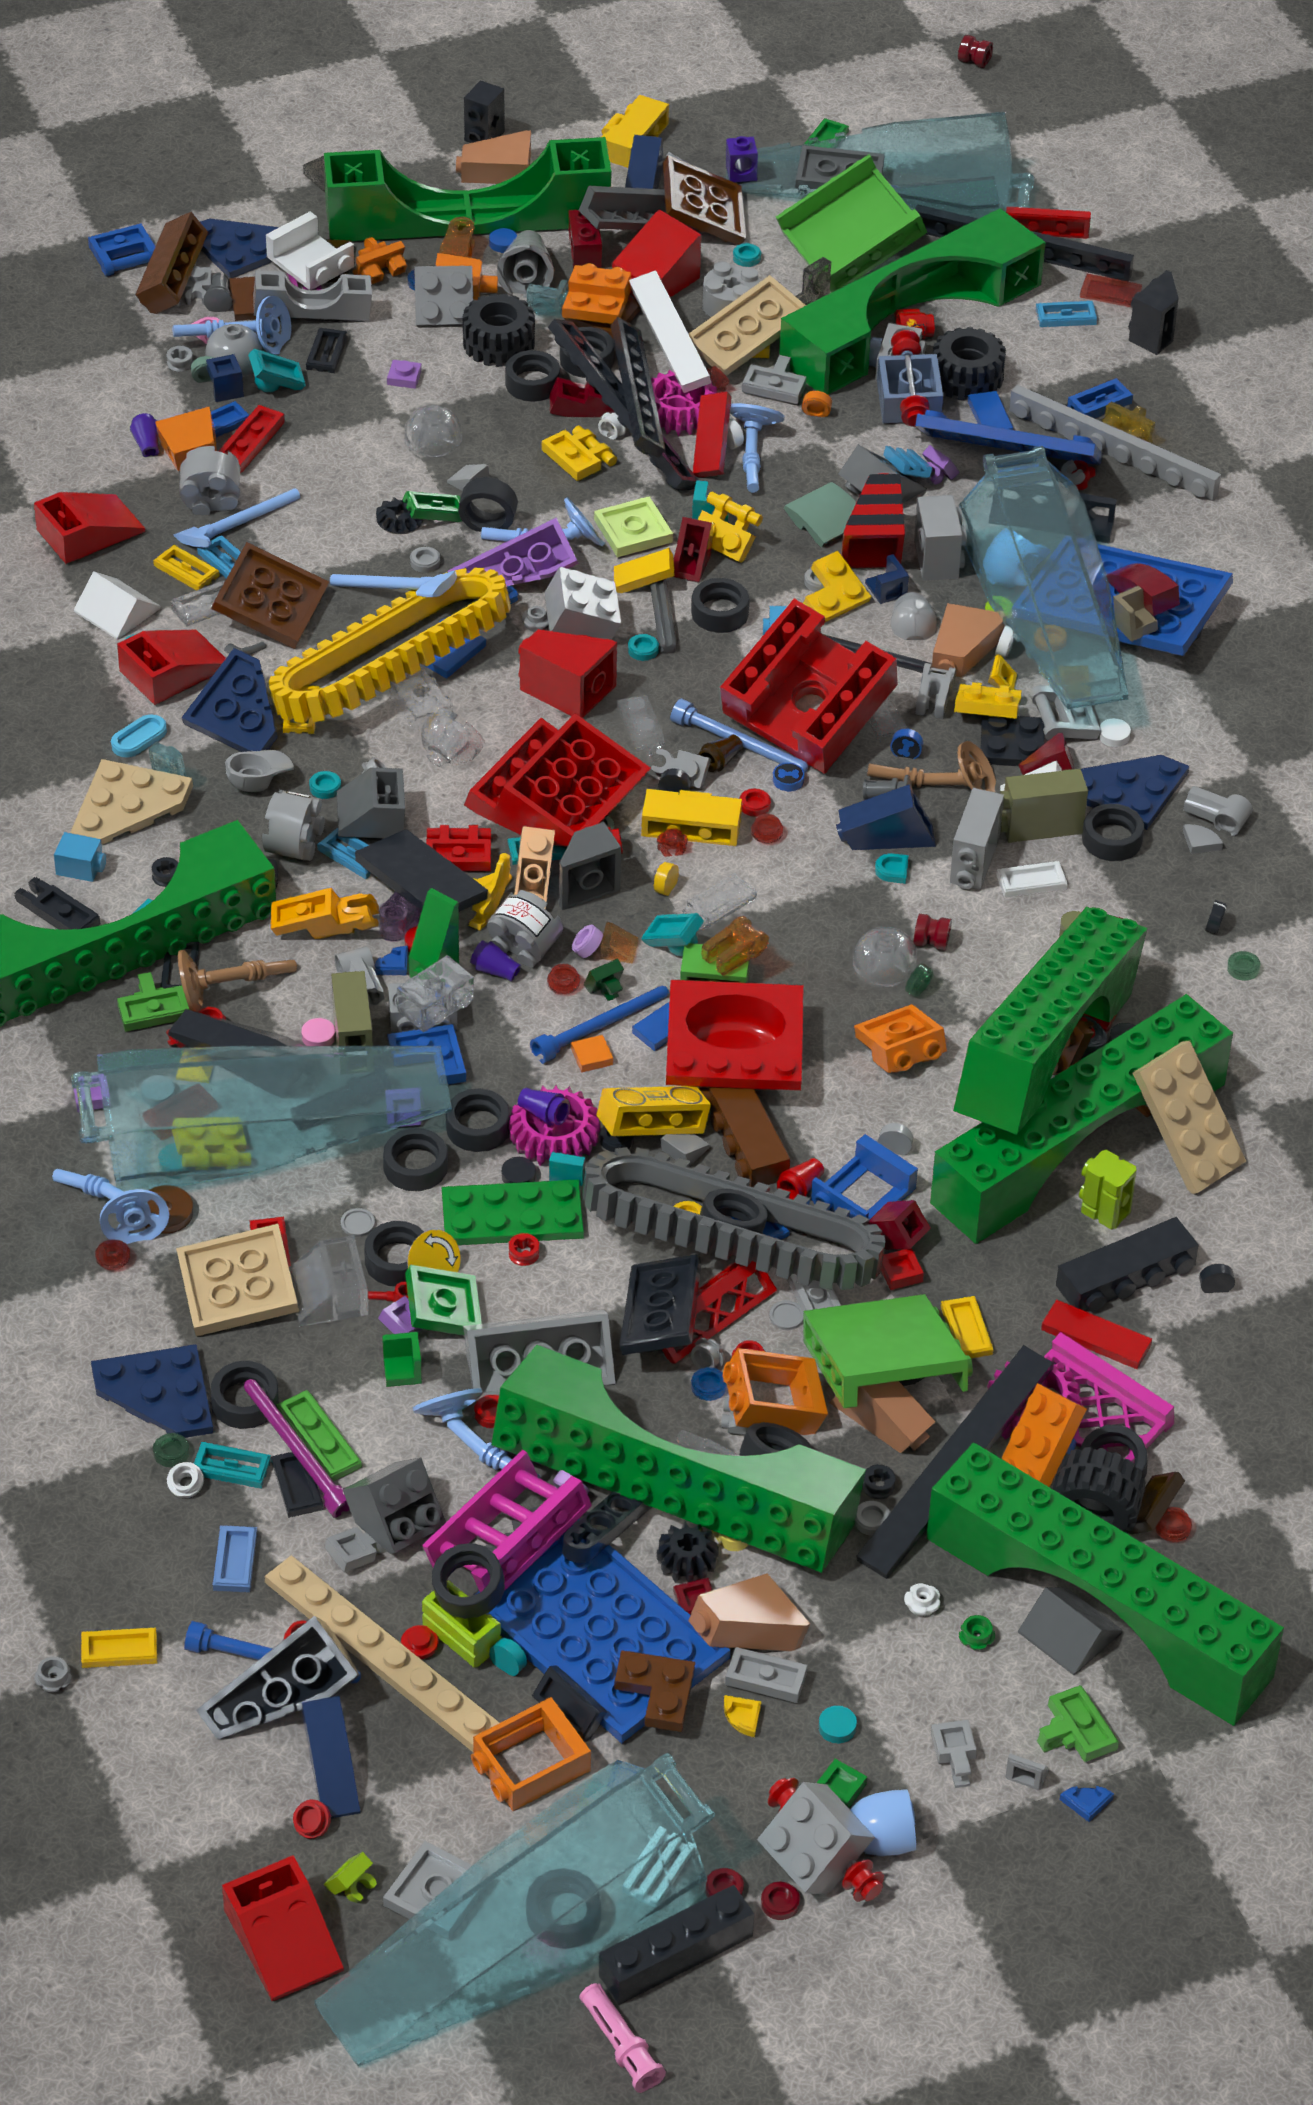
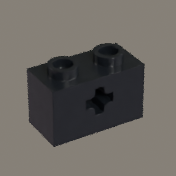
M480 80L464 97V141L469 143L500 137L505 132L504 88Z

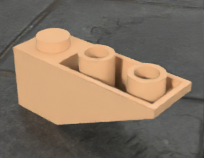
M523 826L514 895H517L520 890H525L535 894L545 902L547 901L555 830Z

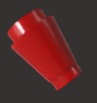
M811 1158L783 1171L777 1181V1189L789 1191V1199L792 1200L798 1194L806 1197L812 1189V1180L815 1177L820 1179L824 1174L823 1164L818 1159Z

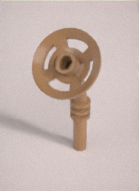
M965 741L958 747V763L960 767L958 773H924L923 769L917 772L916 768L910 770L907 766L905 769L870 763L867 770V776L889 780L898 778L899 781H904L905 775H909L912 787L916 784L917 788H920L922 785L969 786L971 790L972 788L983 790L981 785L984 778L985 790L995 792L996 784L988 759L981 749L970 741Z
M185 950L178 952V966L182 987L190 1010L195 1012L202 1009L203 989H208L210 984L244 979L245 981L263 980L269 975L293 973L297 970L296 961L292 959L265 963L263 960L244 962L242 966L206 972L205 969L198 970L195 962Z

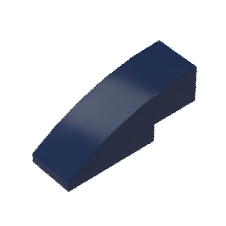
M335 1696L302 1702L303 1722L318 1800L328 1807L331 1818L360 1814L357 1787L340 1697Z

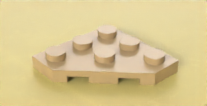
M101 759L70 833L101 839L102 845L113 841L114 837L127 831L132 834L154 824V819L169 812L171 815L183 811L193 788V780L190 777Z

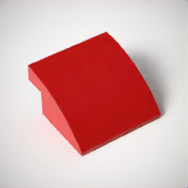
M576 713L559 730L543 718H540L469 790L464 806L519 835L522 833L523 826L555 830L553 845L568 846L574 832L601 823L650 772L651 767Z

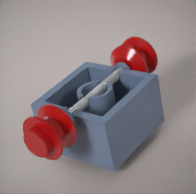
M902 330L892 336L893 356L878 357L877 387L882 423L903 422L908 426L916 427L917 414L925 415L926 410L942 412L943 392L937 354L920 355L919 335L911 330Z

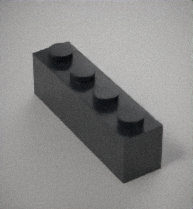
M1174 1217L1059 1265L1056 1287L1070 1305L1084 1311L1094 1312L1118 1297L1119 1299H1126L1137 1289L1147 1285L1154 1287L1160 1284L1164 1278L1175 1273L1185 1274L1196 1265L1199 1244L1180 1220Z
M732 1885L599 1952V1977L617 2004L620 2005L753 1937L754 1912L735 1885Z

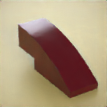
M557 377L550 393V414L564 417H602L606 412H615L602 401V395L588 382L584 385Z
M1133 563L1106 574V580L1119 593L1140 586L1144 594V608L1153 616L1180 605L1179 585L1167 575L1149 565Z

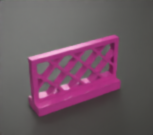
M1060 1332L1052 1341V1349L1044 1357L1047 1358L1049 1356L1052 1362L1056 1364L1062 1362L1066 1371H1072L1075 1382L1079 1385L1088 1384L1094 1388L1095 1396L1081 1397L1082 1406L1096 1405L1098 1418L1082 1419L1073 1437L1076 1440V1446L1080 1448L1084 1441L1080 1437L1079 1428L1125 1423V1427L1130 1429L1129 1423L1144 1421L1152 1426L1147 1434L1138 1436L1143 1440L1147 1450L1163 1431L1167 1432L1174 1425L1173 1405ZM1115 1402L1122 1407L1123 1415L1102 1417L1101 1404ZM1108 1443L1100 1446L1099 1448L1107 1450V1447H1116L1124 1445L1121 1443ZM1128 1447L1129 1454L1125 1459L1135 1463L1133 1452Z

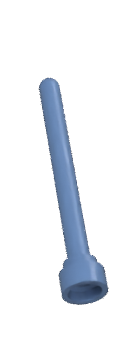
M682 698L676 702L672 709L670 720L678 725L683 726L686 724L691 726L693 724L722 738L734 734L741 739L743 747L779 764L795 763L802 767L804 772L808 770V764L805 761L697 713L693 703Z

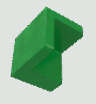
M418 1332L383 1335V1362L386 1387L422 1384Z

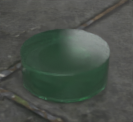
M1238 951L1228 958L1227 971L1235 979L1248 981L1258 976L1261 963L1259 958L1253 953Z
M924 963L919 964L910 975L905 985V991L914 997H918L930 984L934 974L933 969Z
M164 1434L157 1438L153 1444L154 1459L164 1467H174L179 1463L185 1462L189 1457V1443L180 1434Z

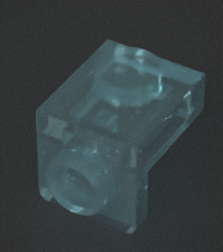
M561 280L557 289L529 284L527 288L528 306L532 307L537 315L545 314L560 317L562 306L568 294V281Z
M155 741L148 750L152 770L186 777L182 753L172 746H165Z

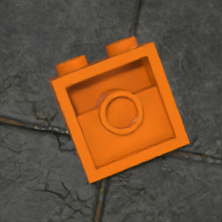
M591 263L583 266L575 265L568 281L569 291L562 306V317L612 324L617 317L621 318L631 293L629 283L631 272H626L620 267L612 269L597 268V266Z
M913 1004L854 1025L856 1038L871 1049L873 1061L888 1073L906 1071L915 1063L936 1060L942 1053L947 1052L944 1028Z

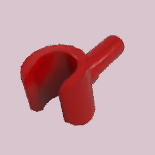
M406 1282L398 1283L394 1291L364 1292V1299L386 1300L394 1303L404 1296L408 1298Z

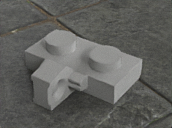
M779 355L774 368L751 364L743 380L742 392L798 404L806 387L807 377L790 373L791 357Z

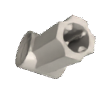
M1192 786L1184 803L1183 811L1214 823L1217 830L1223 829L1230 832L1231 836H1235L1248 820L1253 809L1251 803L1241 795L1234 794L1225 798Z
M365 946L334 955L337 973L365 971L369 1007L378 1005L384 999V991L375 974L374 961L369 948Z

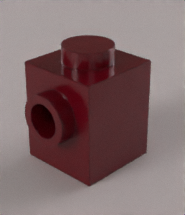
M915 1200L887 1202L869 1220V1225L876 1224L882 1230L881 1235L885 1237L884 1249L886 1250L910 1249L931 1229Z

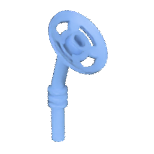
M268 296L261 301L257 310L256 321L223 322V320H219L217 323L216 320H213L211 323L210 320H206L205 324L173 325L172 327L173 337L206 335L209 338L216 329L224 325L240 324L257 332L262 347L268 353L274 355L280 354L282 346L291 337V319L285 303L277 296ZM267 304L274 306L273 308H265ZM278 316L280 317L281 321V335L278 333L280 330V322L277 318ZM267 343H276L274 347L267 345Z
M733 403L731 404L730 414L744 421V428L747 429L746 450L742 458L743 470L747 477L748 491L755 493L759 490L758 472L761 468L760 456L757 453L758 431H761L762 425L783 422L785 416L781 412L767 407Z
M566 497L564 499L565 507L571 521L567 524L568 528L562 530L567 540H572L575 537L578 539L583 535L595 544L605 545V542L595 534L594 528L587 518ZM482 527L481 539L507 542L528 532V529L524 528L522 531L521 528L507 530Z
M56 1169L53 1172L52 1178L55 1182L82 1189L88 1195L110 1199L103 1207L99 1221L103 1234L114 1243L126 1245L136 1241L152 1240L165 1229L168 1223V1206L165 1200L155 1192L143 1189L124 1192L110 1184L109 1180L93 1174L83 1176L62 1169ZM152 1199L158 1205V1215L151 1213L147 1203L149 1200ZM115 1213L117 1221L120 1223L116 1230L108 1222L109 1214ZM148 1224L151 1225L150 1227H148L147 1229H145V1230H143V1231L136 1232V1233H129V1231L141 1229V1228L145 1227V1226L148 1225Z
M481 1388L446 1394L413 1407V1411L416 1414L441 1416L442 1422H446L447 1427L479 1456V1461L482 1463L486 1462V1465L492 1466L494 1470L503 1469L512 1460L507 1456L506 1451H501V1448L491 1445V1442L486 1444L460 1419L463 1417L462 1409L474 1403L483 1394Z

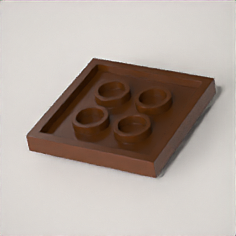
M668 155L663 162L666 214L696 228L700 232H707L719 237L725 242H731L736 245L743 244L746 239L742 185Z
M246 542L214 600L211 609L295 649L320 603L329 581Z

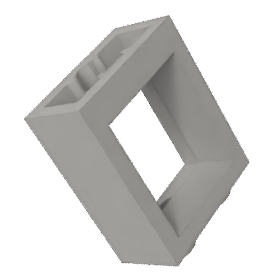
M972 788L953 841L950 873L951 884H956L963 889L973 888L981 890L1000 838L1004 794Z

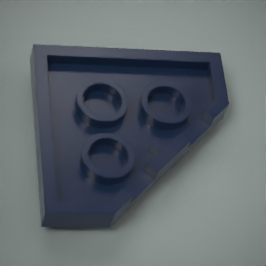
M211 218L200 221L208 231L201 251L229 278H235L273 262L267 258L266 234L279 227Z
M233 648L181 717L184 725L240 752L269 750L278 736L260 660Z
M1156 755L1082 768L1081 771L1088 789L1087 806L1092 808L1103 804L1128 806L1143 819L1144 828L1148 830L1189 773L1190 766L1164 755Z
M196 1344L91 1361L96 1395L102 1399L118 1404L125 1408V1411L147 1423L151 1422L166 1430L167 1434L177 1439L213 1433V1424Z

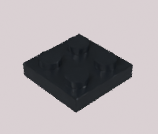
M982 715L980 749L990 765L1019 767L1021 762L1043 746L1044 723L1042 717L1017 716L1016 719Z

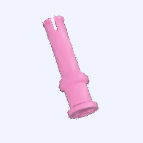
M594 1983L586 1987L581 1992L579 1998L616 2050L615 2060L620 2067H625L632 2077L634 2089L642 2093L661 2083L666 2071L662 2064L655 2063L649 2054V2046L645 2039L636 2037L601 1984Z

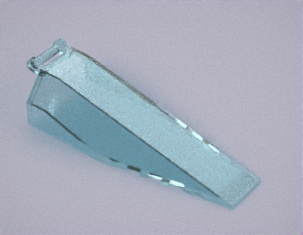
M1005 112L892 122L862 128V133L846 136L845 132L835 133V138L819 141L817 137L809 138V143L803 144L807 146L885 154L882 175L911 210L915 209L917 204L965 216L981 218L999 208L1005 212L1006 207L1030 208L1028 205L1030 190L1034 187L1035 178L1030 173L1013 174L1011 139ZM789 142L772 147L757 148V181L737 182V184L742 185V193L803 199L810 192L815 191L816 189H810L808 185H799L798 189L795 188L802 145L791 146ZM726 170L725 179L729 180L728 173ZM1019 187L1018 201L1010 202L1012 188Z
M1043 446L1033 447L1032 451L994 456L993 454L983 455V466L986 474L963 499L959 507H961L962 524L960 527L966 528L967 542L964 546L989 604L995 612H998L1003 623L1011 627L1013 637L1017 642H1022L1028 657L1036 661L1039 672L1048 680L1050 687L1067 709L1128 700L1129 694L1109 582L1088 513L1077 486L1047 461Z
M225 1046L131 1049L98 1054V1072L82 1071L71 1075L72 1087L77 1091L82 1128L79 1130L80 1141L82 1143H95L109 1140L116 1187L124 1192L135 1189L149 1190L161 1185L185 1186L254 1175L295 1162V1159L312 1153L317 1155L326 1152L328 1148L346 1142L351 1144L359 1141V1138L377 1132L382 1134L397 1129L402 1125H410L452 1111L441 1046ZM91 1087H101L106 1126L97 1127L95 1124Z
M666 1753L647 1768L616 1760L586 1778L485 1854L314 2001V2005L355 2064L359 2067L408 2047L412 2042L422 2041L437 2035L439 2030L459 2022L463 2024L485 2011L495 2007L497 2009L519 1997L529 1993L534 1994L572 1978L599 1962V1952L669 1918L702 1898L708 1879L692 1833L708 1824L714 1818L715 1813L708 1804L703 1805L675 1768L677 1763L673 1757ZM663 1777L691 1815L683 1819L655 1781Z

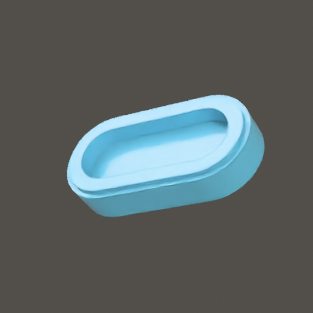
M153 714L140 717L113 735L111 739L112 751L120 757L138 755L166 735V721L162 717Z

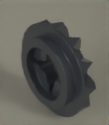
M393 497L391 502L383 501L381 507L376 509L378 525L391 533L414 531L421 526L424 519L411 518V511H408L406 508L407 503ZM401 510H404V513H401V515H399L398 518H396V515L399 512H401Z

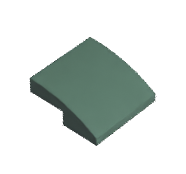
M830 482L785 505L783 509L799 529L806 528L814 541L820 547H823L843 537L844 529L856 501L838 485Z

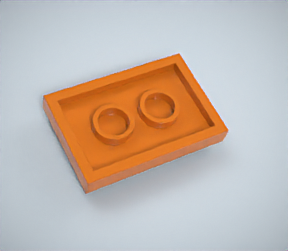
M1037 1383L1033 1393L1028 1398L1026 1408L1011 1434V1439L1001 1459L1050 1487L1087 1408Z

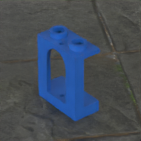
M864 1134L856 1141L855 1157L825 1183L816 1177L812 1180L811 1200L814 1205L817 1201L830 1204L829 1211L835 1212L838 1207L850 1210L849 1218L860 1214L871 1219L887 1202L903 1201L916 1189L918 1168ZM866 1171H870L893 1186V1188L866 1211L842 1195V1193Z

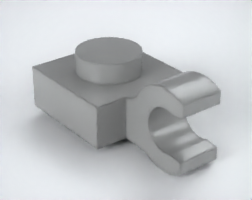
M962 1720L932 1724L931 1737L938 1764L950 1762L955 1788L970 1786L968 1775H971V1769L968 1760L976 1759V1746L969 1721Z

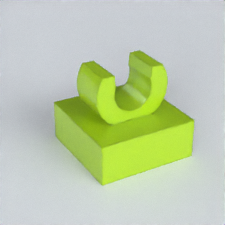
M361 1852L349 1858L323 1885L334 1895L345 1891L347 1899L357 1903L363 1899V1896L357 1891V1882L362 1883L368 1889H372L377 1885L375 1878L371 1874L365 1873L373 1862L364 1852Z

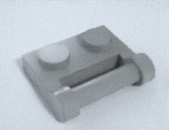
M1039 685L1031 689L1029 695L1033 704L1038 707L1045 725L1043 731L1048 741L1058 733H1063L1064 738H1098L1101 729L1084 688ZM1049 701L1055 702L1062 722H1056Z

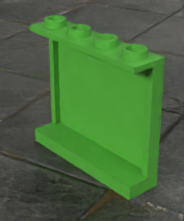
M870 154L855 162L852 166L834 176L824 185L810 192L806 197L776 216L784 236L831 293L859 279L927 233L919 213L915 209L911 210L876 168Z
M925 1294L803 1311V1342L812 1357L815 1358L818 1367L843 1408L857 1407L859 1386L951 1374L963 1392L968 1391V1377H971L973 1373L971 1358L969 1355L964 1354L959 1340L954 1339L950 1333L948 1323L942 1321L937 1307L932 1306Z

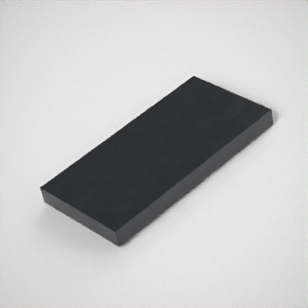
M407 829L355 851L356 862L421 911L423 910L427 892L431 888L458 902V912L488 898V889Z
M699 1254L631 1266L620 1339L622 1355L692 1344L702 1266Z

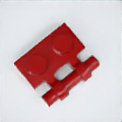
M440 825V828H427L426 844L462 871H491V828H478V825H469V828H450L449 825Z

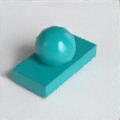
M255 348L248 354L255 375V384L263 392L272 393L278 390L280 386L293 390H301L306 386L299 362Z
M698 913L657 915L643 934L641 940L651 947L667 946L671 953L683 957L684 945L689 943L698 944L696 932L704 923V920Z

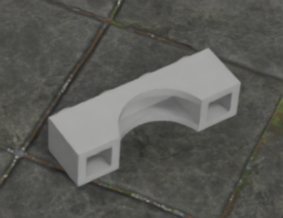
M255 270L253 292L254 316L257 315L258 307L264 298L277 296L285 303L292 318L369 321L372 299L371 276L342 274L338 281L328 288L305 290L292 284L284 271ZM267 304V305L265 306V308H273V307H274V306L271 305V304Z

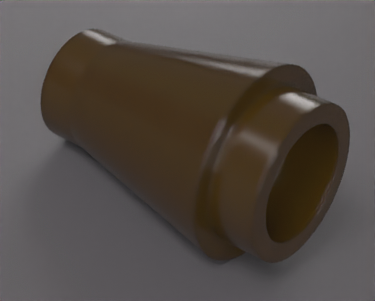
M732 734L726 738L704 744L698 755L711 759L708 772H720L742 750L743 744L738 736Z

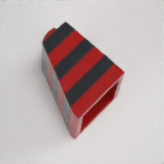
M880 473L869 475L843 532L841 556L850 568L886 567L887 556L892 554L901 564L905 529L900 474Z

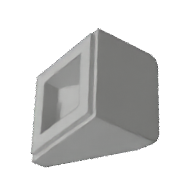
M486 464L466 465L450 477L447 483L463 491L468 482L476 478L489 477V466Z
M666 1134L661 1138L662 1151L671 1155L675 1160L682 1158L691 1161L690 1165L710 1148V1144L695 1134Z
M1009 1754L1005 1777L1010 1781L1039 1790L1042 1789L1049 1768L1028 1759Z

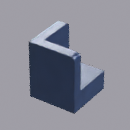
M235 354L207 359L206 367L213 383L215 402L244 397L242 371Z
M894 554L887 556L886 573L865 579V584L880 604L896 600L901 595L908 593L909 575Z

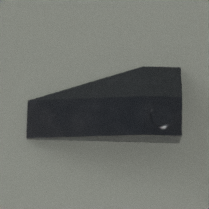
M188 1009L182 1013L168 1032V1035L268 1094L282 1100L317 1055V1053L289 1037Z
M313 1616L196 1711L217 1740L300 1711L302 1710V1702L334 1697L360 1675L347 1650L327 1623Z

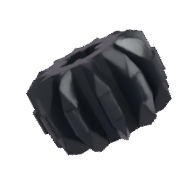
M685 1521L681 1529L671 1525L668 1534H661L656 1559L658 1564H661L663 1575L672 1573L675 1583L682 1576L686 1577L687 1582H692L695 1575L699 1579H704L707 1577V1572H714L717 1566V1557L719 1556V1546H717V1542H714L712 1531L703 1532L701 1524L691 1528Z

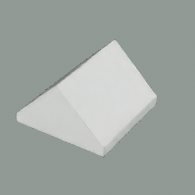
M93 571L74 608V612L118 640L160 610L161 606L119 579Z

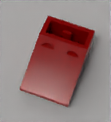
M58 492L34 502L36 529L65 564L145 532V527L116 494Z
M196 629L142 631L117 643L119 671L154 705L212 677L226 659Z
M294 1855L222 1885L224 1911L272 2002L344 1971L312 1889Z

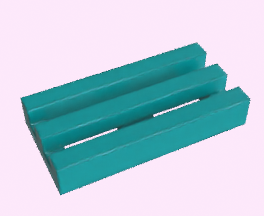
M201 1442L194 1464L200 1468L204 1478L262 1489L263 1480L271 1463V1455ZM209 1454L230 1459H224V1461L211 1458H205V1455ZM236 1460L256 1463L260 1465L259 1468L238 1464V1461Z

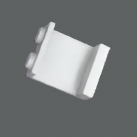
M311 211L266 234L267 258L309 290L326 283L354 267V244L349 242L337 249L318 235V219Z

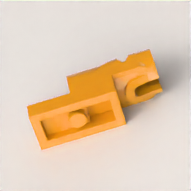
M327 888L272 902L271 930L278 936L307 929L314 939L355 933V928L363 931L379 926L377 918L374 919L372 916L379 914V906L372 894L361 893L339 898L332 888Z

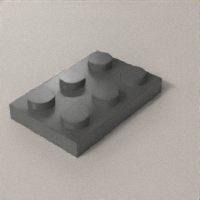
M802 145L795 188L815 191L831 178L837 176L868 154H870L876 168L882 174L885 154Z

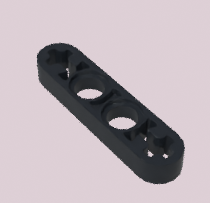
M613 1491L566 1531L563 1539L562 1554L566 1559L575 1563H585L592 1560L652 1507L645 1505L642 1501H637L634 1498L632 1500ZM613 1508H624L628 1512H618L613 1510ZM601 1525L607 1527L608 1529L600 1530L593 1528L592 1526Z

